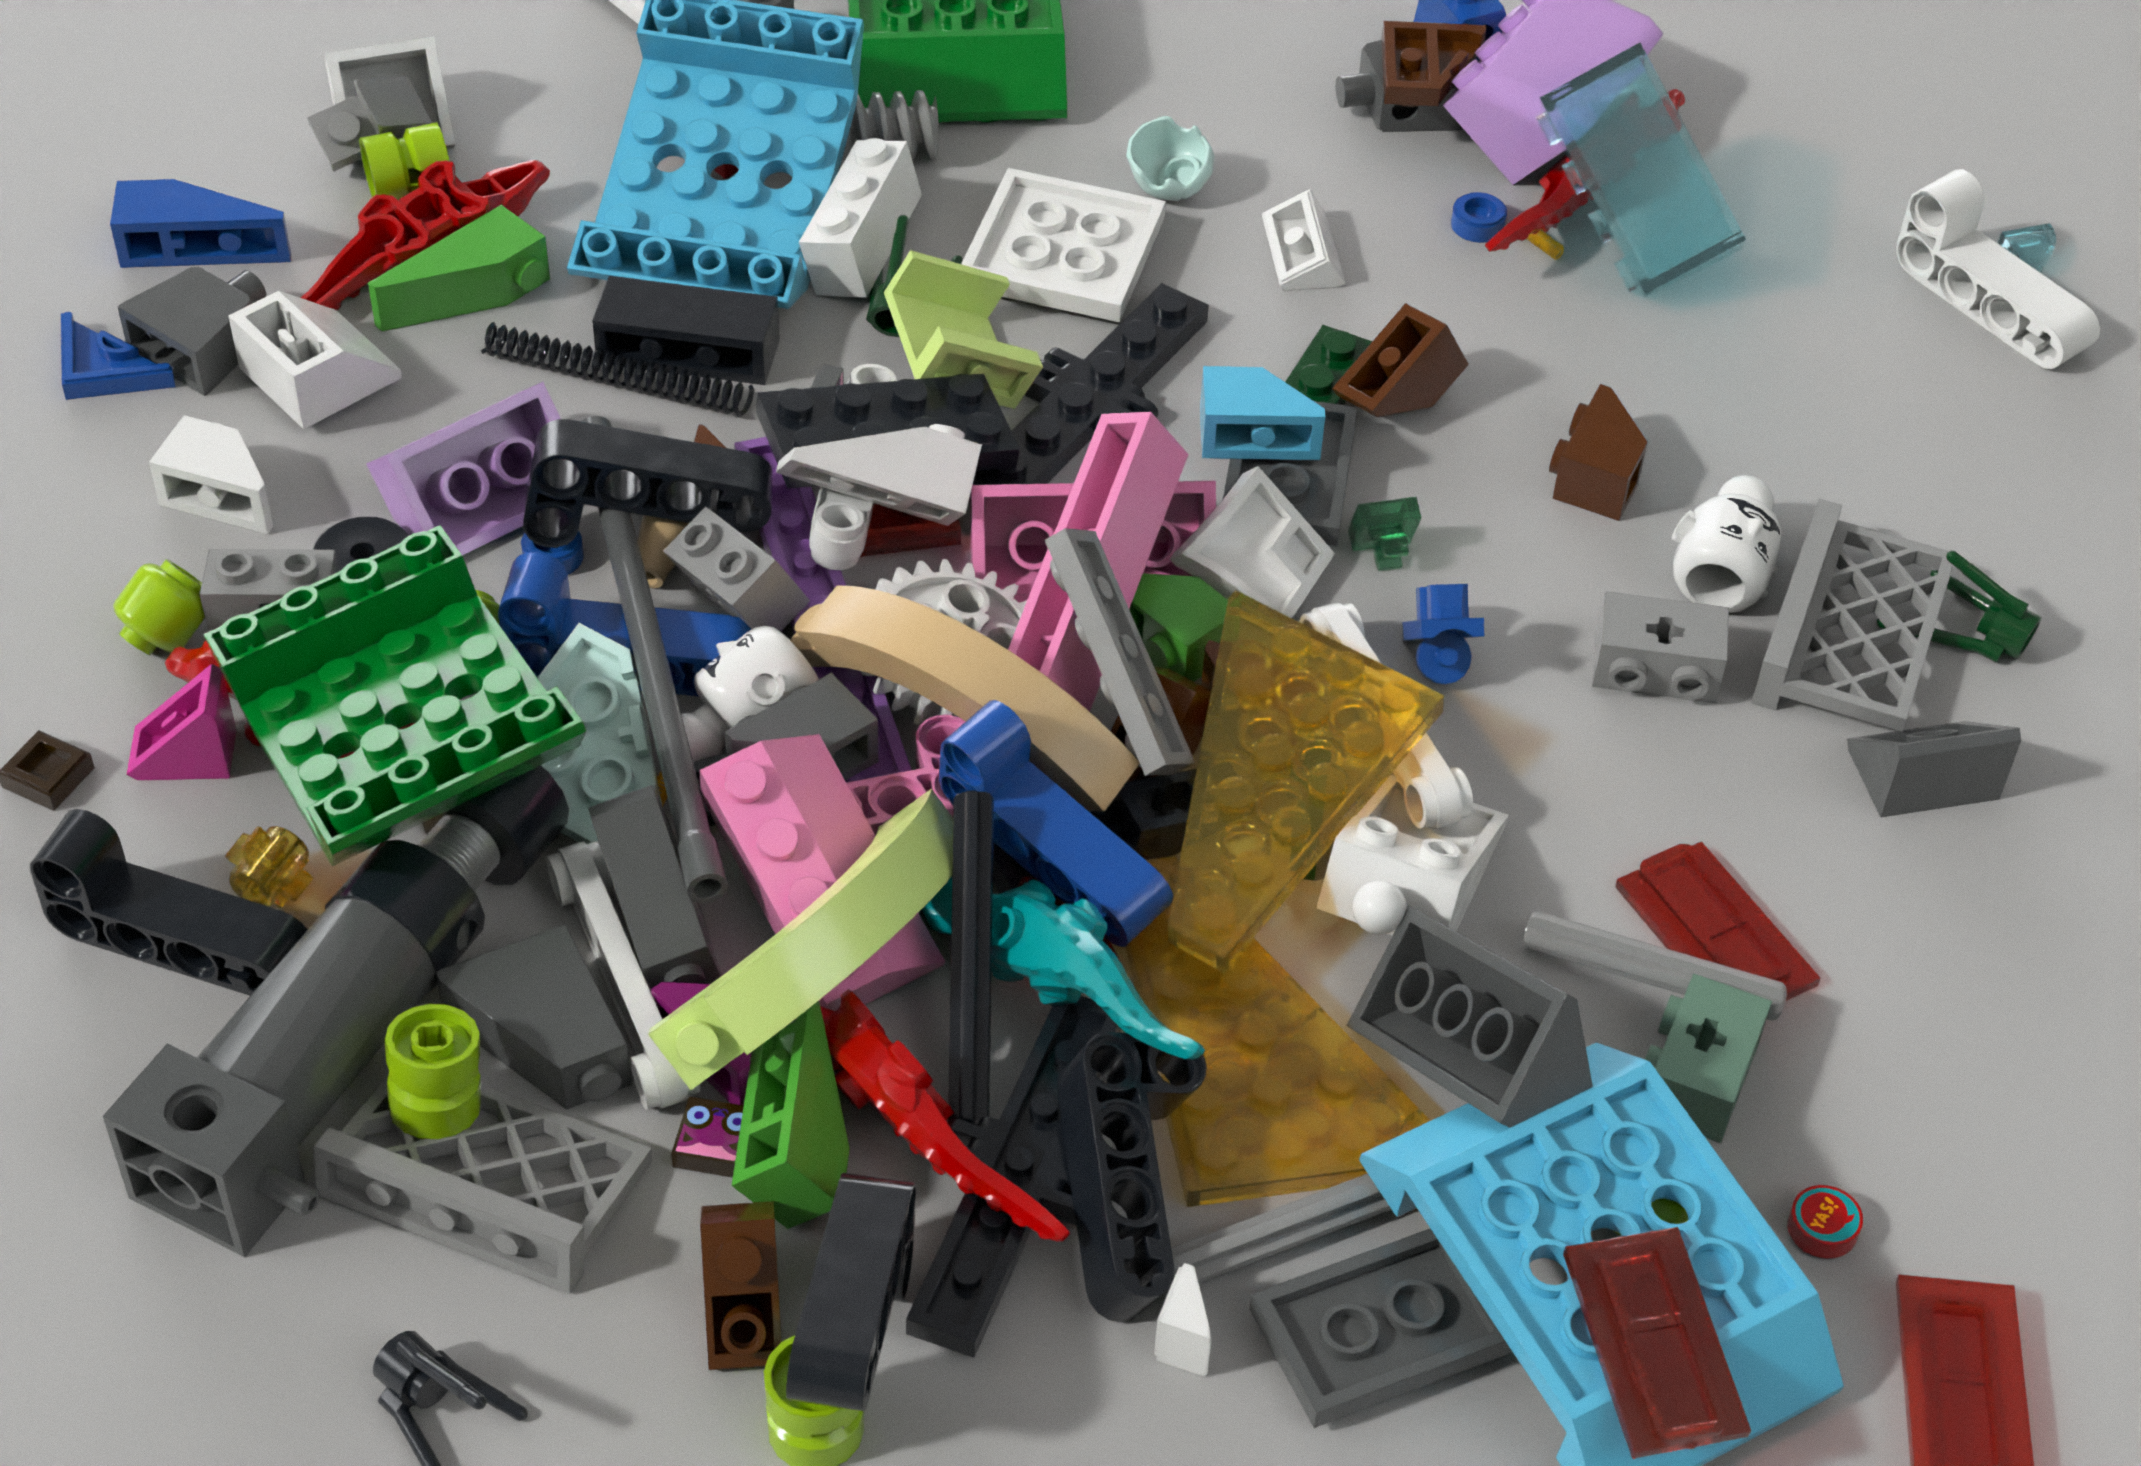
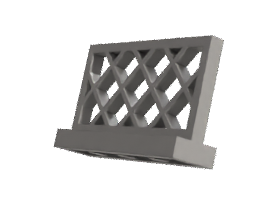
M1819 498L1762 663L1752 704L1776 710L1780 696L1903 732L1953 565L1946 559L1949 551L1841 521L1839 516L1842 505ZM1847 544L1868 550L1875 559L1856 565L1843 550V545ZM1914 563L1938 570V574L1915 582L1903 566ZM1887 572L1898 588L1878 593L1867 578ZM1851 584L1862 599L1842 605L1831 589ZM1911 601L1922 617L1902 622L1891 609V606ZM1874 612L1886 628L1866 635L1854 618ZM1837 624L1849 640L1829 647L1817 630ZM1898 642L1910 658L1889 664L1877 648ZM1861 654L1873 670L1852 676L1840 660ZM1824 666L1836 682L1823 686L1799 679L1802 672ZM1885 684L1899 701L1898 705L1895 707L1871 700L1864 690Z
M388 1075L341 1132L329 1127L313 1146L316 1189L320 1197L569 1294L584 1275V1256L652 1162V1147L481 1084L480 1110L497 1115L500 1123L465 1130L455 1136L438 1140L425 1139L414 1142L412 1135L404 1133L392 1122L388 1111ZM397 1129L402 1145L384 1149L363 1141V1139L367 1135ZM545 1133L558 1138L562 1145L561 1147L526 1154L520 1138ZM508 1142L513 1158L476 1165L471 1149ZM459 1153L464 1169L447 1173L423 1164L421 1161ZM608 1157L624 1163L619 1172L590 1179L583 1165L585 1161ZM570 1165L576 1182L543 1190L539 1189L533 1173ZM521 1176L527 1193L509 1197L488 1189L484 1185ZM584 1201L589 1213L580 1224L551 1213L548 1209Z

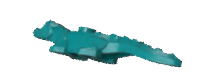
M952 876L921 909L929 926L933 930L947 935H951ZM1030 880L1022 886L1005 891L1002 894H993L992 973L996 979L1005 982H1016L1027 977L1029 978L1030 986L1038 991L1040 1002L1050 1006L1075 1003L1079 1000L1081 993H1084L1094 1000L1124 1032L1134 1038L1183 1059L1193 1060L1204 1054L1205 1049L1203 1045L1169 1029L1154 1016L1143 1002L1122 963L1109 946L1102 941L1107 931V923L1093 903L1086 899H1080L1073 905L1063 904L1057 906L1054 904L1055 897L1052 891L1044 883L1037 880Z

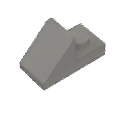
M408 76L357 79L354 81L357 95L307 117L308 123L333 172L362 159L359 138L386 132H392L397 138H402L406 128L432 123Z

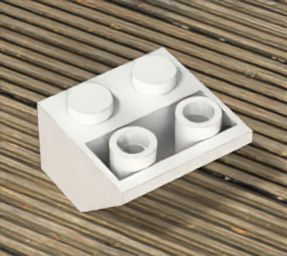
M277 291L228 315L239 368L303 429L402 378L401 369L335 309Z

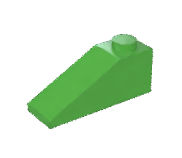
M504 206L496 207L368 282L375 326L381 331H387L509 305L550 280L546 237Z
M819 1001L752 1051L731 1185L752 1202L774 1201L775 1220L787 1229L830 1212L842 1173H847L850 1147Z

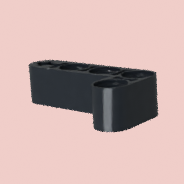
M557 419L544 425L537 436L527 486L523 527L527 537L535 544L546 548H558L569 544L575 539L579 530L584 505L690 523L707 507L738 532H752L766 525L772 515L773 470L769 462L762 456L751 452L571 419Z
M69 810L30 863V872L43 913L48 922L65 936L249 996L308 930L301 921L279 909L126 862L116 830L106 820L87 810Z
M1106 1032L1092 1037L1062 1068L1057 1078V1093L1085 1289L1089 1302L1096 1312L1104 1318L1116 1322H1125L1135 1318L1169 1289L1173 1281L1174 1262L1151 1120L1164 1119L1172 1114L1202 1085L1207 1069L1203 1054L1193 1060L1179 1058L1154 1048L1124 1032ZM1092 1069L1099 1072L1106 1080V1083L1100 1080ZM1158 1071L1165 1075V1077L1169 1080L1170 1084L1162 1079V1077L1158 1074ZM1102 1134L1111 1139L1117 1150L1105 1142ZM1111 1201L1117 1203L1122 1207V1209L1126 1213L1127 1218L1123 1217L1115 1210Z
M850 1173L841 1174L793 1341L787 1374V1400L858 1411L866 1410L893 1302H903L908 1289L914 1247L916 1183Z

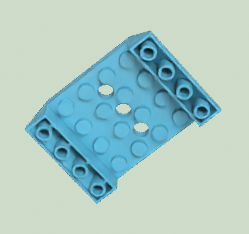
M646 0L636 32L643 57L596 220L595 222L580 221L567 266L568 274L608 280L609 276L775 296L778 297L779 308L789 309L808 290L810 276L799 241L839 172L858 96L864 30L863 19L737 0ZM669 156H678L685 160L683 166L673 172H663L657 169L659 162ZM723 164H731L739 169L737 174L728 180H716L710 176L717 166ZM777 172L787 173L792 177L789 184L779 189H772L763 184L768 176Z
M1596 1042L1586 1047L1593 1087L1511 1128L1500 1124L1467 1103L1361 1154L1360 1163L1396 1217L1416 1208L1419 1210L1566 1431L1565 1438L1556 1456L1561 1466H1702L1840 1393L1844 1387L1818 1292L1650 1061ZM1657 1199L1676 1201L1687 1212L1688 1221L1681 1224H1672L1661 1220L1654 1213L1651 1202ZM1600 1228L1615 1230L1624 1237L1629 1250L1622 1254L1606 1253L1594 1244L1591 1232ZM1540 1258L1554 1260L1564 1268L1568 1280L1559 1285L1545 1284L1532 1274L1529 1263Z

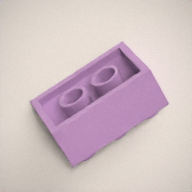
M541 382L366 463L393 519L408 535L428 531L441 525L460 553L464 555L523 526L527 486L537 436L544 425L561 418L544 382Z

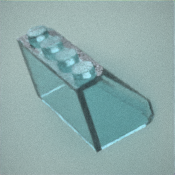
M1640 42L1540 97V104L1544 112L1535 117L1550 146L1558 142L1562 145L1570 160L1562 165V169L1576 195L1586 190L1596 210L1588 214L1590 222L1603 244L1611 239L1622 257L1621 260L1614 263V266L1629 293L1639 288L1642 295L1646 297L1743 249L1746 238Z

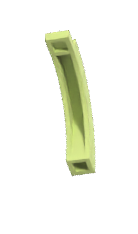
M932 789L928 790L880 825L874 840L859 859L795 919L735 967L650 1028L648 1035L690 1090L694 1089L743 1052L746 1055L751 1053L824 997L898 933L947 883L952 876L953 817Z

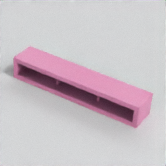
M1152 412L1101 414L1054 532L1056 534L1064 528L1096 531L1128 608H1130L1189 455ZM1047 550L1008 650L1043 673L1090 712L1100 686L1102 674L1092 651L1083 644L1075 628L1077 615L1068 594L1059 587L1050 569L1052 557L1049 550Z

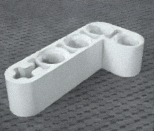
M1955 169L1913 193L1908 201L1896 246L1898 261L1911 277L2044 369H2053L2097 341L2100 334L2099 321L2090 307L1977 230L1984 205V194L1980 183L1970 172L1963 169Z

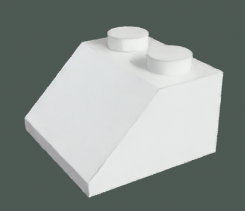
M434 36L325 53V66L333 105L357 95L354 81L357 79L408 76L431 122L438 123L446 147L455 145Z

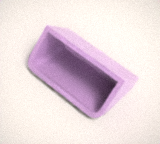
M1522 0L1525 6L1523 4L1517 6L1498 24V27L1503 31L1502 34L1500 32L1495 33L1477 49L1475 54L1480 60H1473L1453 78L1452 83L1457 88L1444 102L1443 106L1511 184L1514 185L1572 146L1595 124L1662 37L1663 32L1649 16L1612 0Z

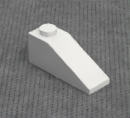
M933 424L929 428L919 427L796 447L779 460L776 473L948 526L966 514L982 445L964 439V432L957 428Z

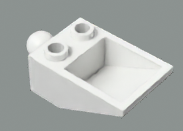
M1387 774L1336 836L1316 909L1356 922L1369 933L1393 936L1409 905L1457 931L1503 833L1509 815L1473 803L1471 815L1462 818L1458 823L1436 829L1429 827L1419 829L1412 823L1407 813L1403 788L1394 775Z

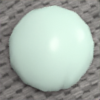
M1162 116L1142 124L1129 139L1126 157L1134 178L1144 192L1155 198L1170 201L1188 199L1200 191L1213 173L1214 152L1205 136L1202 135L1200 129L1195 125L1191 129H1186L1177 125L1171 117Z

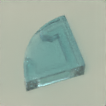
M2050 223L2001 232L1998 244L2041 273L2043 267L2050 261L2056 246V234Z

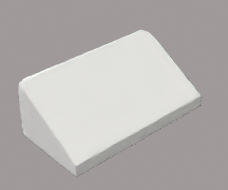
M1310 189L1262 213L1279 285L1283 291L1335 288L1346 284L1327 214Z

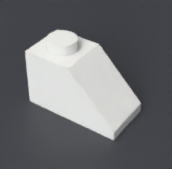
M183 415L149 461L159 505L268 534L273 528L265 483L239 430L220 423Z

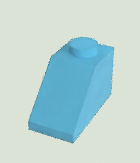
M1203 366L1200 399L1202 458L1321 459L1325 408L1263 367Z

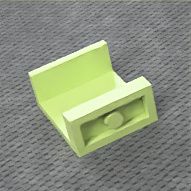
M912 250L909 251L884 291V295L915 379L948 377L959 374H984L998 404L1013 409L1017 407L1043 366L1036 351L998 342L988 317L1010 285L1007 277Z

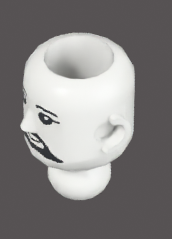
M1749 475L1733 477L1723 484L1717 496L1697 506L1694 512L1688 511L1676 526L1672 534V540L1678 543L1673 560V577L1680 592L1690 602L1729 607V613L1741 612L1758 602L1760 598L1762 599L1767 596L1768 591L1766 588L1770 579L1779 570L1775 567L1780 552L1781 527L1776 514L1773 512L1774 496L1769 486L1761 479Z
M770 626L755 627L736 641L718 643L716 647L719 655L695 675V689L703 705L693 713L682 714L693 762L721 754L722 748L726 746L725 731L734 727L743 718L749 715H756L787 698L797 688L808 686L819 680L816 672L803 654L776 628Z

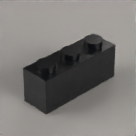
M617 276L608 277L592 320L595 351L598 348L602 349L603 361L606 353L611 350L614 354V362L620 353H623L625 357V364L630 356H634L636 361L635 369L639 360L644 358L646 370L649 364L655 361L657 372L660 366L665 363L668 367V373L676 366L680 375L683 370L687 369L689 376L698 371L700 377L709 374L711 379L720 377L721 380L727 381L731 379L734 382L766 385L780 340L778 297Z

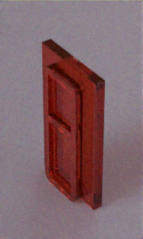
M1702 841L1692 846L1684 843L1678 844L1648 857L1641 862L1638 870L1617 879L1615 888L1667 949L1782 982L1787 990L1786 1001L1818 986L1820 981L1818 974Z
M1673 1227L1566 1246L1563 1256L1632 1459L1682 1449H1694L1698 1446L1748 1437L1751 1428L1679 1228Z
M1898 1274L1895 1283L1910 1466H2034L2015 1286Z

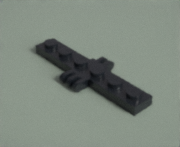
M1161 283L1084 360L1060 348H1052L1044 356V360H1040L1043 368L1025 393L1026 397L1039 404L1012 430L1020 448L1017 467L976 471L973 485L1048 484L1092 439L1101 414L1152 412L1157 418L1159 414L1158 409L1154 403L1145 399V393L1142 388L1208 322L1209 305Z
M1081 995L1075 1003L1052 1006L999 1120L992 1117H982L977 1125L960 1119L948 1121L956 1136L983 1163L1032 1196L1058 1220L1076 1225L1057 1093V1078L1062 1068L1092 1037L1100 1033L1121 1032L1122 1030L1094 1000ZM1092 1069L1095 1075L1100 1079L1101 1074L1096 1070ZM974 1193L964 1194L906 1318V1334L974 1358L1032 1229L1016 1225L1012 1221L1011 1216L1003 1211L996 1212L992 1210L984 1199Z

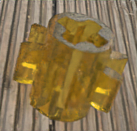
M257 826L251 835L243 832L225 855L230 862L236 865L230 872L229 883L233 891L240 898L269 907L274 903L278 908H282L288 899L296 902L313 880V877L303 870L310 861L308 859L309 851L307 846L293 832L279 826H271L266 831Z

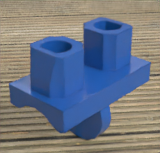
M1468 584L1427 585V587H1417V620L1402 622L1403 641L1422 639L1417 648L1416 662L1419 671L1426 679L1438 684L1457 682L1465 676L1471 664L1470 646L1465 638L1485 636L1484 618H1469Z

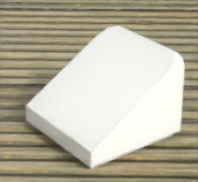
M1184 1263L1177 1270L1157 1319L1154 1355L1157 1356L1156 1361L1205 1376L1209 1368L1212 1342L1211 1332L1195 1267Z

